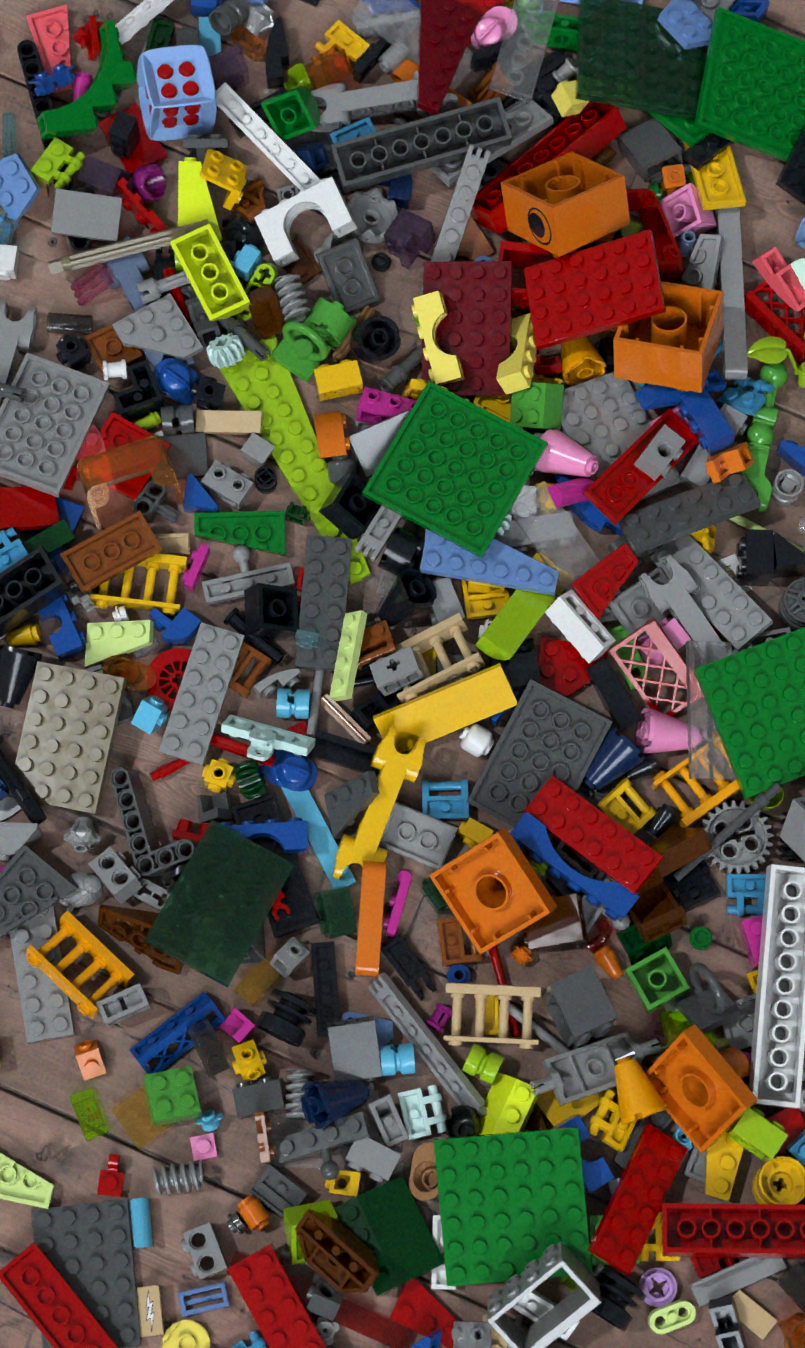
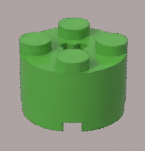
M320 297L303 324L315 330L325 339L328 345L338 348L357 321L354 317L343 311L345 307L337 301L331 303Z

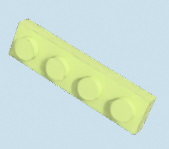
M362 610L345 613L329 696L334 701L352 699L367 613Z

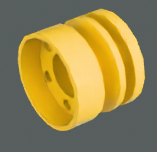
M785 1156L775 1157L765 1163L756 1172L752 1180V1193L758 1204L792 1205L799 1203L805 1197V1168L799 1161ZM776 1182H779V1187L782 1188L779 1192L776 1191L777 1187L774 1186Z

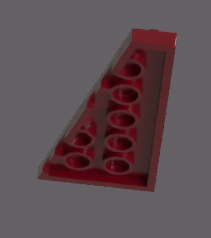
M421 0L417 108L433 115H437L481 15V12L454 0Z

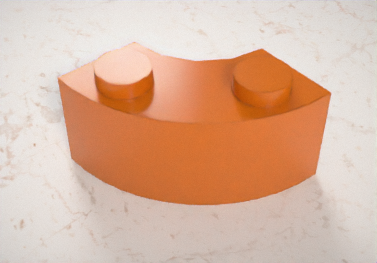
M340 411L314 413L319 458L347 455L346 450H350L349 437H344L343 428H347L345 414L341 415Z

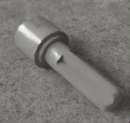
M182 271L157 281L150 278L136 283L139 292L148 291V293L140 296L144 305L160 299L161 293L190 282L185 272Z

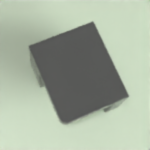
M222 792L213 796H197L201 823L217 824L233 818L229 792Z

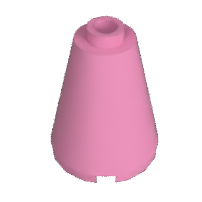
M549 429L541 436L540 439L548 442V446L536 465L537 470L544 473L590 477L596 473L599 466L597 457L566 434L557 429Z
M644 708L641 714L644 717L643 720L637 723L635 739L636 746L641 748L639 749L640 753L690 750L700 745L702 733L699 732L697 726L651 708Z

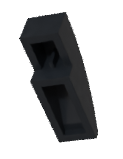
M281 17L276 19L267 43L265 67L268 89L284 87L282 67L289 66V54Z
M606 658L585 668L617 730L622 731L641 721L629 695Z
M403 689L384 696L378 690L373 693L371 698L354 708L350 716L367 732L376 725L373 720L374 715L402 704L396 694L402 692Z
M733 1295L709 1300L708 1310L715 1328V1337L719 1348H747Z

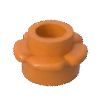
M515 945L513 947L514 950L510 955L517 963L525 966L528 962L532 961L530 956L532 952L526 946L520 945L519 947Z

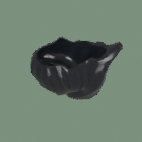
M242 217L222 221V228L227 232L228 240L236 241V253L238 250H242L245 244L254 245L259 251L261 250L264 238L255 223L248 222Z

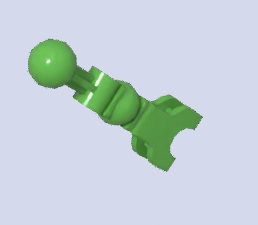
M766 363L762 366L760 371L761 380L772 384L774 389L771 393L766 392L764 394L766 402L752 417L751 427L748 428L746 433L747 444L754 463L741 472L760 500L761 507L755 510L763 514L768 507L772 492V486L765 477V468L769 449L774 441L773 428L778 414V408H774L778 388L783 386L788 379V371L783 363Z

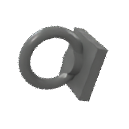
M702 963L692 964L689 969V979L693 990L674 999V1005L691 1025L695 1024L703 1034H706L740 1016V1008L722 990L716 976L707 966ZM698 973L704 976L707 983L701 985Z

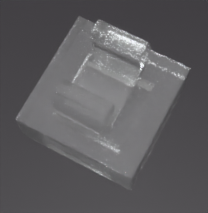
M381 572L376 595L386 598L397 576Z

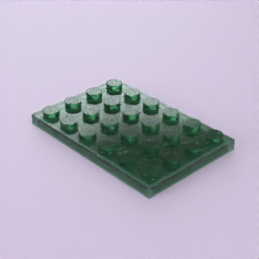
M211 820L148 932L144 943L228 988L295 864Z

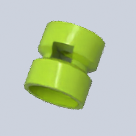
M474 1043L462 1071L472 1076L479 1074L480 1080L492 1085L504 1057L495 1052L487 1054L486 1048Z

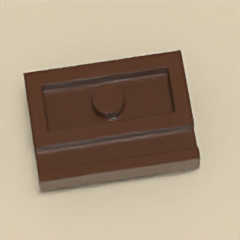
M296 236L292 243L299 259L282 268L287 271V274H299L301 278L296 282L303 283L304 285L312 280L314 276L321 274L322 270Z

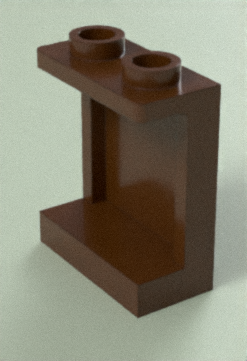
M649 877L637 892L640 897L628 912L645 944L687 925L684 908L682 905L678 906L663 878Z
M575 893L553 897L552 899L558 907L526 927V933L523 934L525 946L529 947L531 951H539V949L575 942L579 944L588 942L580 895Z

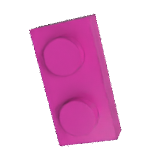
M202 543L198 549H194L190 560L193 562L190 570H185L182 578L185 590L192 593L196 589L210 555L209 546Z

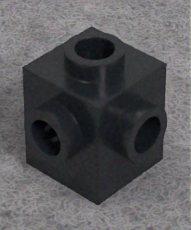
M75 333L70 336H63L56 344L58 351L56 356L62 365L67 364L69 368L77 371L91 362L90 354L87 351L89 349L87 343L82 337L78 338Z
M201 377L197 383L194 382L190 392V395L193 396L192 403L197 404L196 407L202 410H218L222 403L226 385L218 383L217 379L213 377Z

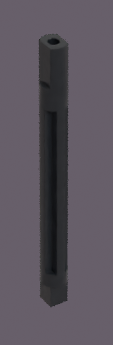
M0 750L1 780L31 823H43L47 816Z

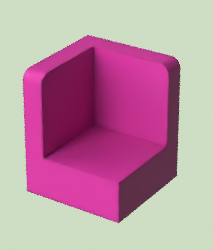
M233 1007L232 1013L220 1025V1028L235 1042L242 1044L256 1029V1026L238 1009Z

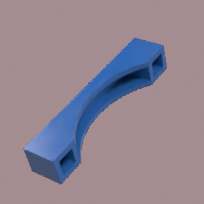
M526 812L510 834L519 848L527 851L530 854L529 858L539 865L541 863L546 865L551 875L557 879L562 877L568 882L566 885L576 893L582 892L587 896L585 899L595 907L601 906L606 910L604 912L605 915L613 921L617 919L622 921L640 897L637 893L633 895L617 882L594 880L573 870L554 850L545 825Z

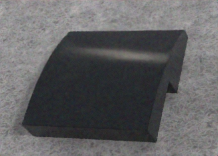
M705 860L701 861L679 882L673 877L677 870L663 877L678 906L682 905L685 912L721 897V892L710 875V869Z

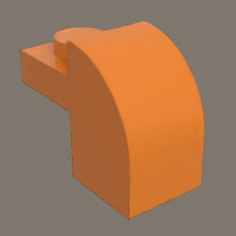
M744 442L716 455L707 457L708 461L705 464L707 474L711 477L714 484L721 482L732 473L746 470L754 463V459L747 442Z

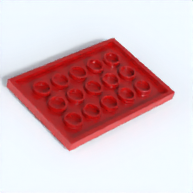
M650 229L524 268L535 346L538 350L666 312L654 238Z

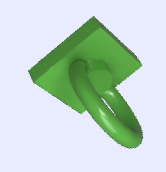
M290 321L284 324L282 328L284 339L271 354L270 358L307 383L314 374V369H317L327 358L332 347L309 326L300 322Z

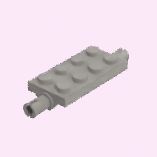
M626 1031L542 1061L547 1076L530 1081V1088L536 1089L532 1091L534 1096L553 1090L559 1106H563L616 1087L614 1066L618 1065L616 1060L630 1055L631 1059L636 1058L642 1067L644 1057L660 1053L661 1046H655V1044L659 1043L656 1038L641 1044L634 1043L630 1040Z

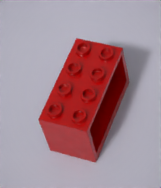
M502 240L500 242L498 261H512L513 268L524 269L555 259L552 253L535 244ZM512 287V309L514 305H518L520 312L530 313L527 289Z

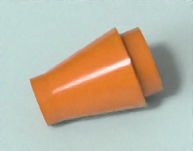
M607 944L593 953L594 961L612 980L624 974L614 948H610Z

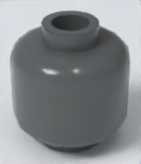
M350 455L334 456L327 463L328 478L333 484H336L341 478L352 471L357 475L356 461L350 458Z

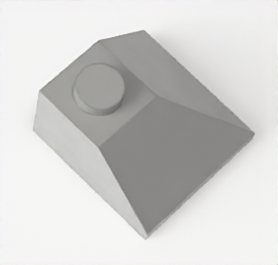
M0 822V862H9L24 844L30 849L43 837V832L38 823Z

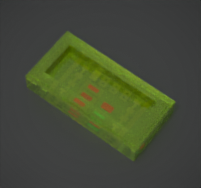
M92 1088L69 1096L86 1141L109 1133Z

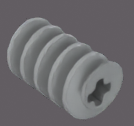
M299 274L282 275L273 280V283H275L274 288L278 292L279 304L283 308L282 314L286 316L284 319L285 323L290 321L301 322L307 318L305 314L311 310L310 307H303L308 303V300L301 299L306 294L305 291H298L303 287V283H296L301 278Z
M286 1069L293 1073L286 1076V1080L292 1082V1084L286 1085V1090L292 1093L285 1095V1099L292 1103L285 1105V1109L291 1112L285 1114L284 1117L289 1119H306L301 1106V1097H304L305 1090H301L305 1083L311 1081L309 1080L310 1077L316 1076V1073L307 1069Z
M199 1160L198 1167H195L193 1161H190L188 1168L185 1167L183 1162H180L179 1169L177 1170L174 1164L171 1163L168 1171L164 1164H161L159 1172H157L153 1165L154 1183L158 1195H163L164 1188H166L168 1194H172L174 1187L178 1193H182L183 1186H185L187 1192H191L193 1184L197 1191H201L202 1183H204L202 1160Z

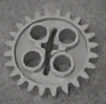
M732 800L730 807H728L726 802H723L722 809L717 806L713 808L715 814L708 811L706 816L709 820L703 819L701 824L706 827L704 829L709 841L718 835L715 831L716 826H723L725 828L747 809L745 808L744 801L739 806H736L735 801ZM758 810L747 820L748 828L743 829L739 827L734 832L736 837L749 831H754L755 834L741 837L738 843L733 839L719 845L705 858L712 859L711 867L717 863L719 865L718 872L723 868H727V874H730L732 870H735L736 874H740L741 869H743L746 874H749L750 866L752 869L757 870V862L764 864L765 859L762 856L768 857L770 852L766 848H772L773 843L767 840L772 839L774 834L767 833L772 826L764 825L767 816L760 818L761 810ZM745 841H753L756 849L748 850L745 846ZM723 848H731L734 851V856H725Z

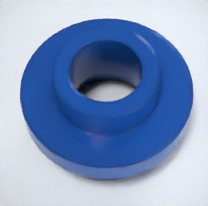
M455 964L449 968L447 980L451 983H468L470 971L462 964ZM458 971L463 974V978L460 980L454 977V974Z

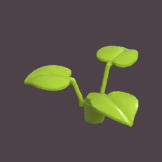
M764 337L750 347L747 357L755 358L768 364L781 363L788 355L794 368V374L798 375V385L805 388V362L799 368L797 367L791 350L786 348L785 340L779 337Z

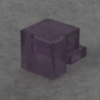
M239 43L209 58L215 91L224 82L234 91L249 84L248 66L244 62L243 49Z
M404 208L401 209L384 233L388 253L398 257L401 266L407 269L413 264L420 251L427 254L436 242L432 222Z

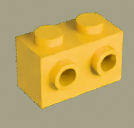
M346 359L340 361L339 364H323L314 369V379L320 401L363 392V382L357 360Z

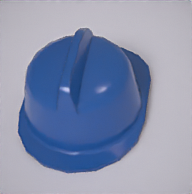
M176 358L162 360L154 371L157 386L164 393L181 404L192 403L193 396L190 395L192 385L201 378L197 372Z
M274 751L273 754L276 756L274 765L267 766L263 764L264 776L270 783L292 791L301 792L308 790L317 779V769L312 760L305 756L295 755L289 751Z

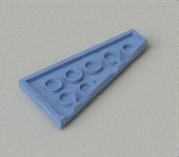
M429 530L426 533L420 565L421 573L555 596L559 571L496 539H493L484 557L480 558Z

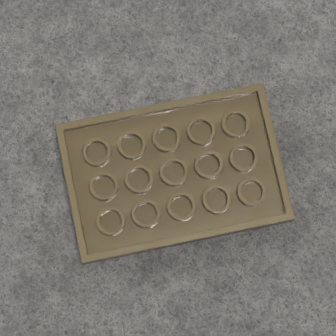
M37 661L14 766L15 772L37 803L98 815L126 686V678ZM9 792L8 797H13L12 794Z

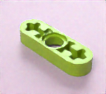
M269 262L259 265L244 289L245 293L251 292L253 285L260 288L265 284H269L272 287L273 280L278 276L276 266ZM269 268L271 277H266L263 282H260L259 280L265 275L262 270ZM249 308L247 309L249 313L243 315L240 312L235 315L243 321L252 318Z

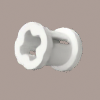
M121 359V362L107 363L106 360L102 361L104 381H107L108 378L116 377L127 379L125 359Z

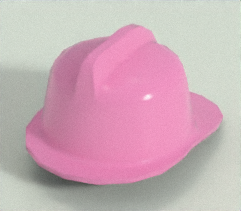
M503 6L493 7L478 20L471 36V43L476 50L485 49L498 42L507 41L517 27V19L513 11Z

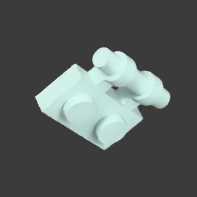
M437 1085L428 1086L429 1096L426 1097L422 1096L421 1088L397 1093L405 1129L409 1137L408 1141L431 1136V1125L437 1126L438 1134L446 1132L445 1120L447 1116L443 1114L441 1105L443 1099L441 1093H438ZM426 1104H432L434 1117H427Z

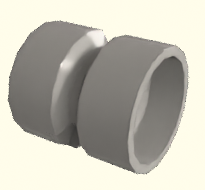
M785 469L777 474L772 484L771 498L777 505L790 506L795 503L804 486L801 474L792 469Z

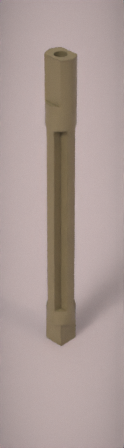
M206 219L62 256L48 261L51 274L67 272L170 245V241L209 224V221Z

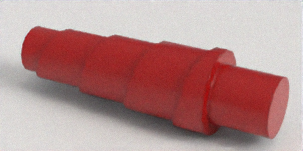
M177 759L157 767V770L149 773L153 782L160 778L164 779L190 762Z

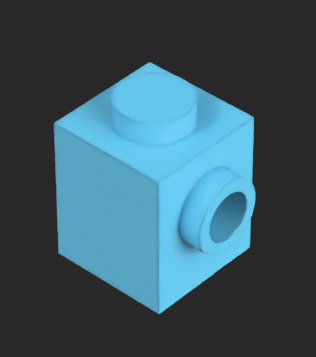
M148 696L141 701L131 724L148 734H152L158 730L159 726L162 727L168 718L166 712L169 706L163 704L164 701L159 697Z

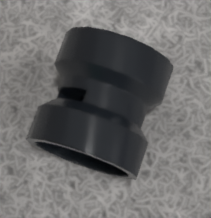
M262 466L256 470L254 475L256 489L263 494L272 493L277 487L275 470L269 466Z

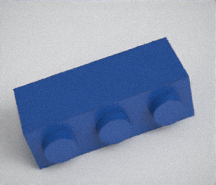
M705 386L702 393L689 391L680 395L681 405L678 406L679 412L683 418L688 419L691 432L693 434L696 433L699 437L698 442L702 450L706 449L709 455L713 456L735 446L734 432Z

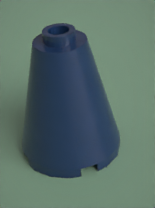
M613 726L604 737L584 776L583 782L592 790L595 788L601 790L643 762L646 758L644 755L638 756L641 751L623 734H615L617 729Z
M361 1080L310 1081L302 1087L301 1091L305 1090L304 1097H301V1106L309 1124L314 1123L316 1125L314 1128L322 1129L366 1103L369 1089Z

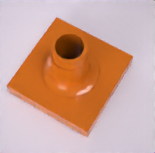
M506 827L429 875L479 954L484 953L543 918L558 907Z
M695 1024L683 1031L646 1072L650 1081L666 1103V1112L700 1153L713 1146L758 1100L742 1081L750 1070L746 1056L734 1047H729L719 1053Z

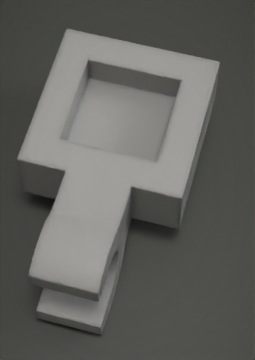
M76 582L71 583L70 587L72 590L67 592L66 596L72 604L81 603L87 613L95 609L89 596L93 594L92 590L82 594Z

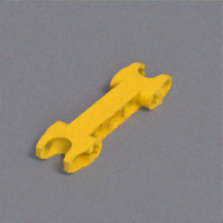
M389 726L385 736L375 750L370 765L380 770L377 777L379 794L365 809L355 837L343 835L336 852L333 878L339 879L347 865L352 863H358L363 867V861L385 862L388 850L380 848L378 845L403 780L414 783L418 776L423 760L425 739L419 738L411 752L400 754L394 747L397 729Z

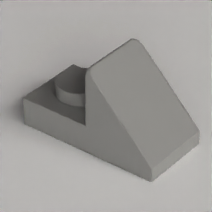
M390 1094L368 1104L371 1120L377 1126L386 1147L389 1148L409 1138Z

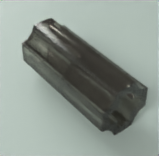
M49 312L47 315V332L58 334L75 333L76 335L87 336L93 333V315Z

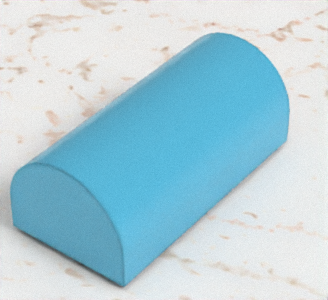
M149 1198L131 1199L129 1204L133 1248L153 1247Z

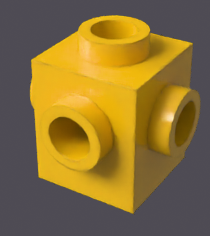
M219 758L218 761L212 759L210 765H205L202 777H204V784L208 790L220 793L227 792L229 787H233L236 776L231 762ZM215 772H221L223 775L216 777Z
M254 1039L231 1047L235 1060L231 1063L235 1074H241L243 1082L255 1080L266 1074L263 1066L267 1064L263 1050H257Z

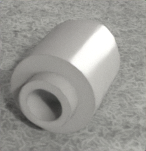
M401 42L392 44L378 58L381 70L385 73H392L405 59H408L410 55L408 48Z

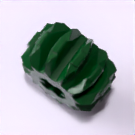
M253 759L245 760L235 765V779L237 780L240 792H242L246 799H256L266 794V780L257 761Z

